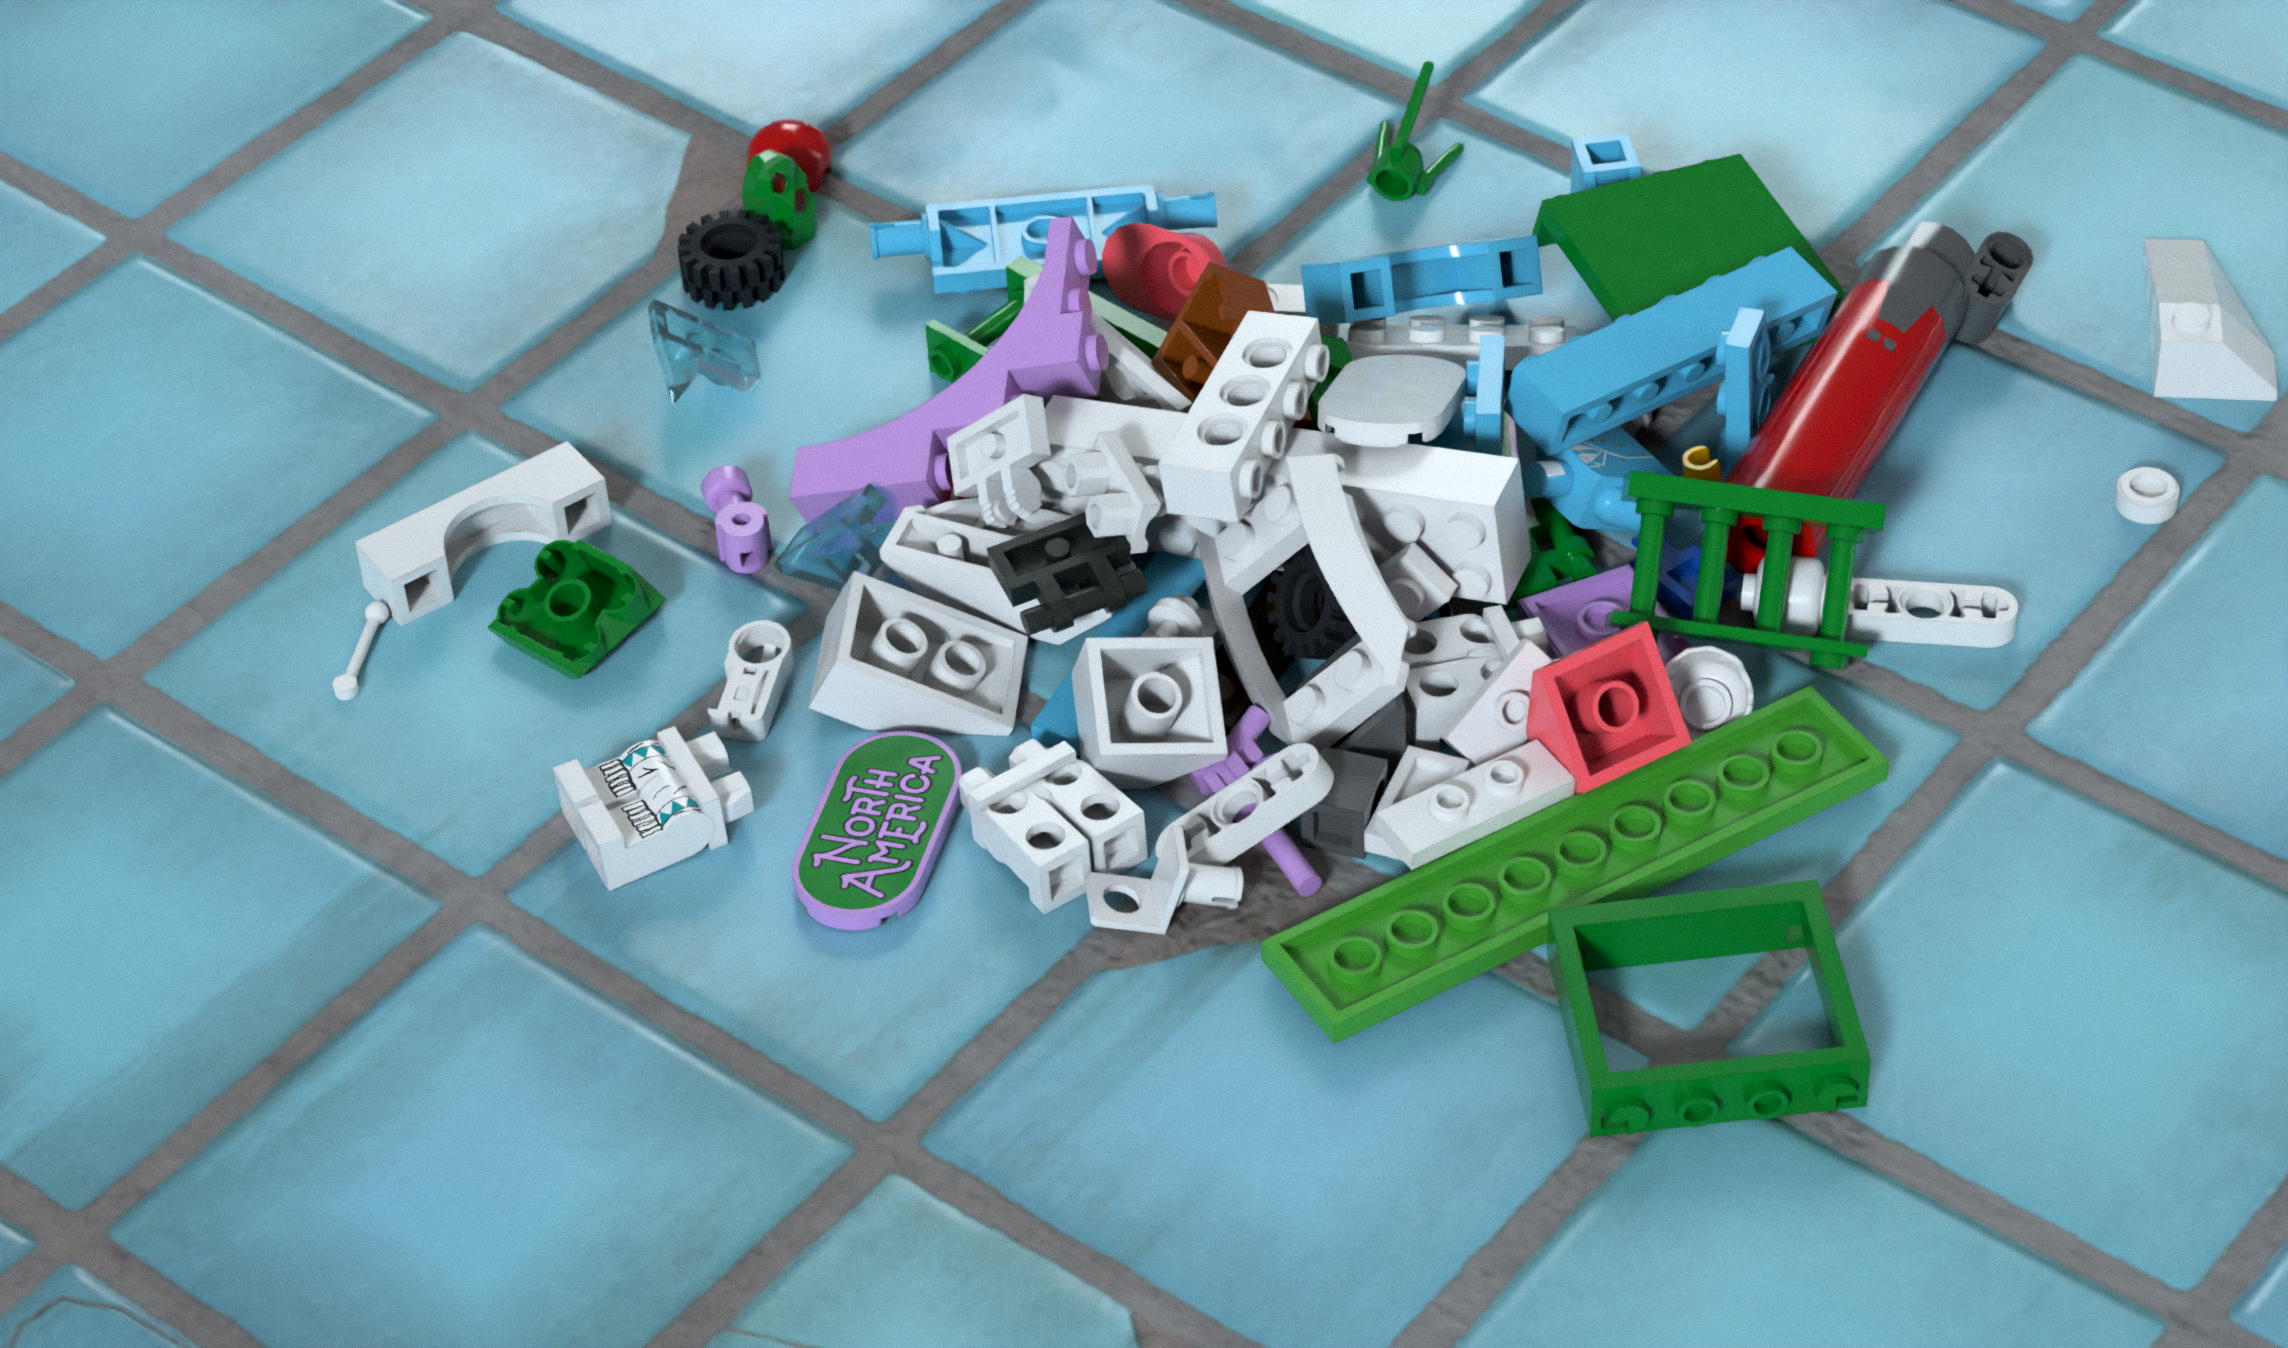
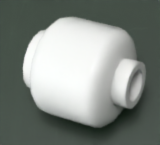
M1791 555L1781 633L1813 637L1818 631L1819 624L1821 625L1827 574H1825L1822 562L1817 558ZM1765 556L1759 562L1757 574L1744 573L1741 610L1753 611V625L1755 629Z

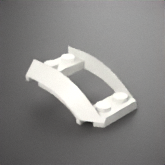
M1334 453L1285 457L1289 478L1244 513L1239 523L1233 522L1215 538L1196 529L1201 562L1216 626L1226 653L1253 705L1261 708L1269 715L1271 721L1267 727L1274 736L1288 746L1296 743H1308L1314 746L1320 754L1324 746L1331 747L1405 690L1410 664L1401 659L1405 642L1418 633L1415 622L1407 619L1396 603L1373 559L1358 519L1353 497L1343 491L1339 472L1345 468L1344 460ZM1309 543L1327 583L1362 641L1294 694L1286 698L1258 644L1247 613L1243 594Z

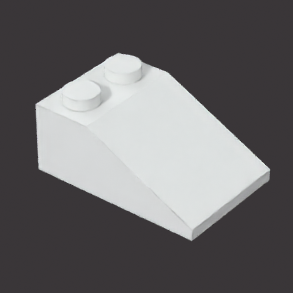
M853 571L826 617L808 708L866 730L1009 736L1014 729L1028 636Z

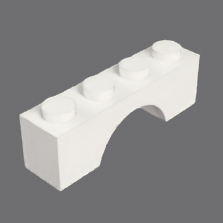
M566 441L356 541L355 545L364 588L376 601L385 603L389 609V615L400 627L454 601L452 585L456 572L468 558L482 549L503 542L521 540L549 544L556 540L576 542L578 539L587 537L611 525L612 520L606 481Z

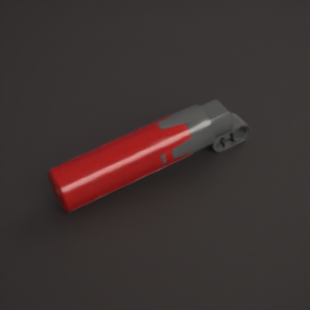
M1919 222L1904 247L1894 246L1876 251L1856 276L1723 483L1853 500L1952 338L1966 344H1978L1984 342L1990 336L2032 266L2034 257L2027 243L2011 233L1995 232L1985 238L1975 254L1967 240L1952 228L1937 222ZM1738 517L1737 526L1730 527L1726 561L1742 573L1757 574L1759 562L1765 556L1768 532L1762 530L1763 520ZM1801 525L1800 535L1793 536L1791 555L1817 558L1828 541L1825 539L1826 528Z

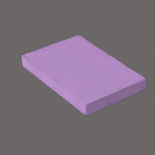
M1630 564L1519 599L1517 600V617L1519 620L1539 617L1546 630L1548 640L1547 656L1551 660L1565 657L1620 632L1619 628L1604 627L1605 617L1607 613L1613 610L1629 612L1634 569ZM1656 599L1654 616L1671 618ZM1658 634L1656 645L1664 667L1667 662L1683 650L1693 647L1686 637Z

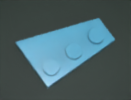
M1740 307L1731 330H1722L1717 344L1716 365L1717 367L1725 368V378L1720 384L1717 397V414L1726 416V426L1723 427L1720 434L1717 456L1719 462L1726 463V477L1774 405L1771 403V396H1774L1776 381L1775 374L1767 373L1771 348L1765 310Z

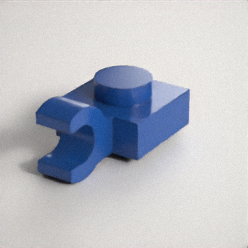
M1639 534L1632 538L1631 544L1636 548ZM1664 536L1657 598L1682 619L1692 621L1701 549L1693 544L1680 552ZM1636 558L1629 563L1633 569L1635 568ZM1726 569L1724 571L1720 605L1733 598L1736 593L1737 578Z

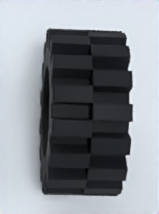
M729 210L719 211V219L713 220L710 214L700 217L702 226L694 222L690 223L686 227L687 234L681 233L677 247L683 289L686 294L690 293V297L694 302L698 303L704 299L705 307L714 309L718 302L723 303L724 310H734V303L742 302L743 308L746 309L754 306L753 298L757 297L763 303L770 299V291L777 293L782 287L781 280H785V268L781 235L773 221L766 224V216L757 213L750 219L749 211L739 210L737 217H730Z
M1308 543L1281 564L1284 571H1273L1270 580L1277 584L1276 592L1268 591L1267 602L1275 603V611L1269 612L1267 615L1269 624L1279 625L1272 635L1276 642L1284 643L1283 651L1287 654L1295 655L1296 658L1327 660L1350 640L1357 631L1337 601ZM1324 594V606L1322 611V599Z

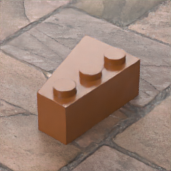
M1208 262L1151 361V364L1158 373L1192 403L1195 402L1247 311L1275 313L1265 281L1212 262ZM1308 406L1304 417L1301 420H1296L1293 428L1308 430L1312 423Z

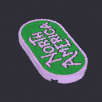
M891 731L876 734L859 741L839 758L792 865L794 892L798 901L800 899L806 906L807 913L813 919L823 925L836 929L867 930L882 926L881 918L889 917L896 912L897 918H899L917 904L924 892L961 802L958 782L962 775L961 765L957 755L948 745L924 733Z

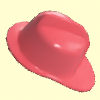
M1133 222L1118 227L1107 238L1102 252L1103 273L1113 292L1124 303L1135 309L1172 322L1177 318L1208 262L1227 268L1223 253L1206 236L1191 232L1176 233L1144 223Z

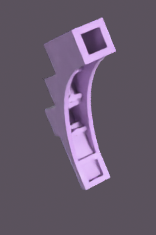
M1073 216L1049 220L1044 268L1031 295L1016 319L997 343L964 375L923 405L893 421L867 432L837 441L797 447L789 499L813 532L895 522L905 507L922 505L927 509L950 501L953 482L947 437L1023 394L1043 397L1044 403H1048L1053 395L1073 398H1088L1099 395L1101 371L1108 368L1109 352L1104 336L1097 334L1090 323L1092 307L1088 289L1090 275H1094L1097 271V253L1094 243L1091 239H1085Z

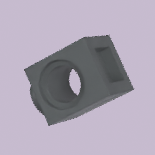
M1324 746L1321 756L1332 769L1334 781L1324 799L1301 814L1302 846L1365 860L1368 852L1364 851V831L1388 786L1387 759Z

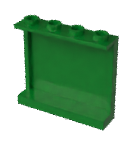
M1741 153L1715 160L1709 159L1698 164L1668 171H1658L1651 175L1617 183H1608L1600 187L1566 195L1561 194L1542 200L1532 235H1537L1538 247L1558 244L1612 321H1615L1622 315H1633L1650 308L1668 295H1679L1698 287L1712 276H1723L1744 267L1758 256L1763 255L1767 257L1790 246L1838 292L1827 321L1846 293ZM1817 337L1808 340L1802 344H1799L1795 347L1814 343Z

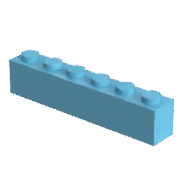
M1791 246L1767 257L1763 255L1758 256L1746 266L1723 276H1712L1702 285L1679 295H1668L1650 308L1633 315H1622L1604 328L1587 335H1576L1564 345L1539 356L1534 354L1526 357L1516 365L1511 374V384L1503 409L1550 457L1724 379L1725 368L1717 367L1716 365L1717 344L1722 330H1731L1740 307L1765 310L1771 348L1770 357H1773L1817 337L1827 322L1838 292Z

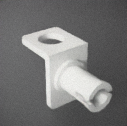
M1171 826L1151 879L1090 872L1088 874L1085 885L1090 922L1097 927L1165 935L1174 910L1180 906L1181 902L1226 907L1229 910L1237 909L1238 901L1241 900L1243 891L1242 869L1235 866L1230 868L1188 862L1183 828ZM1109 892L1125 893L1137 902L1139 909L1133 913L1118 912L1109 907L1103 896Z

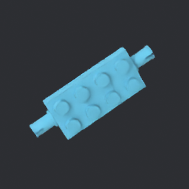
M1153 184L931 204L926 205V213H921V219L882 223L869 222L873 259H879V257L925 253V259L931 258L934 294L950 292L967 293L972 290L1007 287L1006 266L1021 255L1044 267L1049 220L1073 216L1085 239H1091L1096 249L1097 271L1094 275H1090V279L1106 278L1103 273L1102 252L1107 238L1118 227L1135 222L1151 224L1167 230L1203 227L1217 228L1214 191H1208V193L1163 197L1162 191L1154 192Z

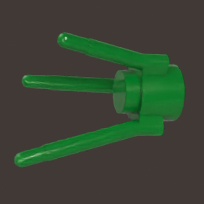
M1431 61L1424 62L1393 145L1388 146L1390 123L1382 121L1379 126L1373 166L1366 181L1372 185L1379 195L1391 201L1408 199L1413 191L1419 195H1425L1431 182L1464 149L1461 143H1455L1424 171L1422 155L1419 149L1408 143L1434 69V64Z

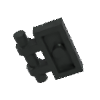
M1085 513L987 548L989 566L1012 606L1015 607L1037 599L1040 605L1020 612L1023 627L1029 636L1049 628L1054 633L1073 627L1074 619L1104 609L1106 613H1111L1125 608L1128 599L1148 592L1145 577L1139 568L1119 576L1115 572L1116 569L1131 564L1129 546L1123 536L1095 538L1086 524ZM1089 579L1093 584L1067 595H1064L1061 590Z

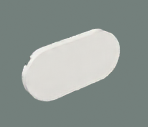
M1377 355L1353 360L1344 366L1318 402V428L1322 432L1327 433L1333 427L1334 437L1339 438L1340 441L1362 446L1398 447L1401 444H1408L1409 434L1421 432L1422 441H1431L1444 431L1466 396V370L1460 365L1447 360L1419 355Z

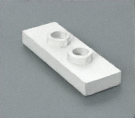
M1535 739L1375 812L1374 829L1406 865L1413 870L1573 796L1576 779L1538 739Z

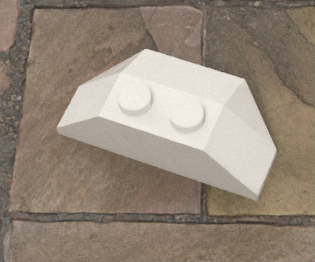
M978 497L947 501L927 509L922 505L904 508L879 550L881 560L923 597L1023 634L1029 638L1060 645L1110 619L1115 611L1106 613L1104 609L1074 619V626L1054 633L1049 628L1029 636L1023 627L1020 612L1040 605L1039 601L1034 599L1013 607L989 566L987 548L1074 516L1039 508V512L1023 519L1017 516L1018 519L1015 520V525L997 532L990 526H986L987 523L985 520H982L983 515L980 513L982 512V507L979 506ZM1130 558L1131 564L1116 569V574L1119 576L1135 570V563ZM1089 579L1061 590L1064 595H1067L1093 584Z

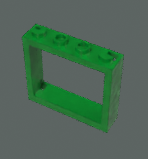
M1817 879L1548 909L1547 958L1590 1137L1625 1133L1629 1135L1643 1131L1687 1126L1700 1127L1706 1124L1750 1119H1770L1777 1116L1836 1111L1867 1106L1871 1058ZM1806 947L1834 1042V1048L1609 1072L1585 976L1586 971ZM1602 1113L1606 1114V1118H1602Z

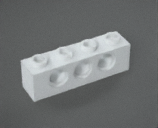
M1247 311L1158 463L1167 514L1239 523L1252 498L1256 499L1261 494L1264 477L1274 459H1279L1282 456L1286 445V438L1296 420H1301L1304 417L1308 398L1317 382H1323L1328 373L1330 354L1327 345L1322 344L1318 318Z

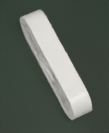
M1854 578L1852 579L1845 637L1857 640L1996 648L2009 643L2015 636L2018 602L2008 591L1993 586ZM1854 608H1864L1866 610H1858ZM1914 608H1930L1937 611L1940 615L1934 618H1919L1911 615L1908 611ZM1888 609H1895V613H1888ZM1953 613H1960V617H1953Z
M1308 743L1290 745L1168 825L1157 840L1155 847L1156 855L1159 859L1171 826H1178L1183 828L1188 862L1224 866L1323 800L1333 785V771L1314 746ZM1275 792L1276 794L1270 798L1269 795ZM1252 803H1257L1255 810L1247 818L1238 823H1232L1233 818L1241 809ZM1217 829L1220 830V831H1219L1218 833H1216V834L1213 833V832L1216 831Z

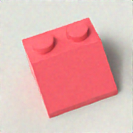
M1648 621L1639 622L1540 667L1532 673L1526 724L1528 740L1531 742L1538 739L1576 779L1574 793H1586L1692 743Z

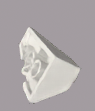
M2144 238L2143 256L2154 397L2276 401L2278 390L2274 353L2203 240Z

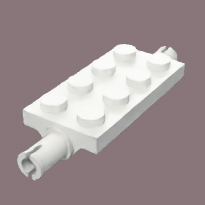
M1416 315L1410 317V324H1386V317L1351 322L1350 324H1339L1337 338H1344V341H1346L1352 355V361L1377 355H1419L1447 360L1467 370V360H1479L1480 335L1505 336V370H1514L1516 365L1526 357L1534 354L1539 356L1558 348L1576 336L1577 333L1576 325H1564L1565 319L1559 316H1533L1529 318V325H1505V318L1502 316L1478 315L1469 318V325L1445 324V317Z

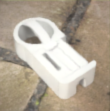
M769 620L753 621L744 624L730 638L728 654L724 662L727 683L718 708H708L712 732L715 731L718 737L760 742L767 737L787 678L793 671L795 663L791 638L788 631L779 623ZM764 646L761 663H750L742 659L743 655L749 650ZM777 647L782 650L778 656H776Z

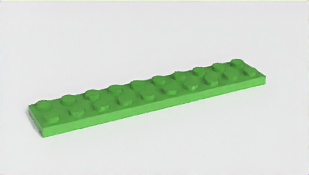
M1809 685L1691 740V744L1586 793H1578L1261 941L1262 961L1329 1039L1336 1044L1547 943L1548 909L1639 899L1887 780L1889 760Z

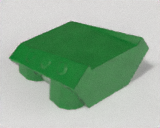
M578 539L575 543L568 540H556L545 545L535 558L534 569L538 579L528 588H519L508 593L498 606L497 618L488 626V629L508 645L571 679H577L582 677L633 629L641 624L666 598L627 563L581 539Z

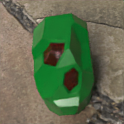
M767 148L752 157L745 171L742 187L743 208L745 211H749L750 219L759 213L766 216V224L773 221L781 235L782 250H795L815 238L817 205L816 198L809 191L806 174L792 157L776 150Z

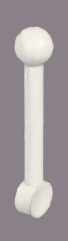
M374 601L365 608L367 622L346 672L336 677L332 684L334 694L340 700L353 699L359 693L358 673L378 626L389 618V609L383 602Z

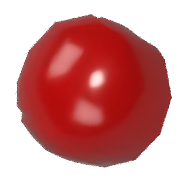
M782 119L773 121L756 132L749 143L747 167L752 157L767 148L792 157L806 174L808 188L811 193L818 191L824 171L831 172L833 151L823 130L805 120ZM776 172L772 180L775 192L781 194L780 173Z

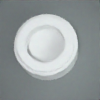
M2139 467L2131 469L2122 474L2117 481L2116 509L2122 516L2136 523H2162L2176 513L2180 491L2179 484L2173 476L2157 468Z

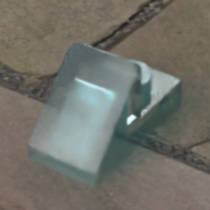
M653 299L649 304L648 313L653 345L672 403L678 402L698 373L704 375L714 384L720 386L728 385L748 394L752 391L761 378L754 340L656 299Z
M871 483L867 484L801 527L773 566L781 574L839 591L843 590L853 571L872 577L883 562L880 558L879 549L869 540L878 527L872 520L887 499Z

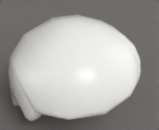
M1713 645L1686 648L1666 663L1665 670L1691 740L1752 712L1754 707V689L1743 662L1737 656Z

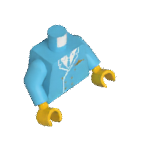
M1617 426L1550 457L1536 444V459L1524 468L1522 483L1524 491L1531 498H1545L1567 520L1579 528L1639 532L1641 515L1635 513L1636 503L1621 501L1624 475L1631 470L1675 475L1623 428ZM1706 446L1692 447L1683 454L1684 475L1680 477L1721 482L1719 460L1715 459L1710 462L1709 449Z

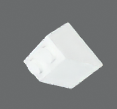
M1213 637L1085 639L1071 673L1081 760L1088 763L1118 789H1148L1226 759L1228 751Z

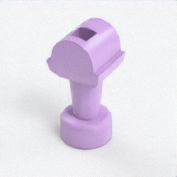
M732 465L717 467L704 477L701 491L707 507L717 514L715 517V528L720 562L726 561L729 569L736 573L748 574L757 572L766 566L769 561L768 551L772 550L768 513L762 506L750 502L753 491L748 476L743 469Z

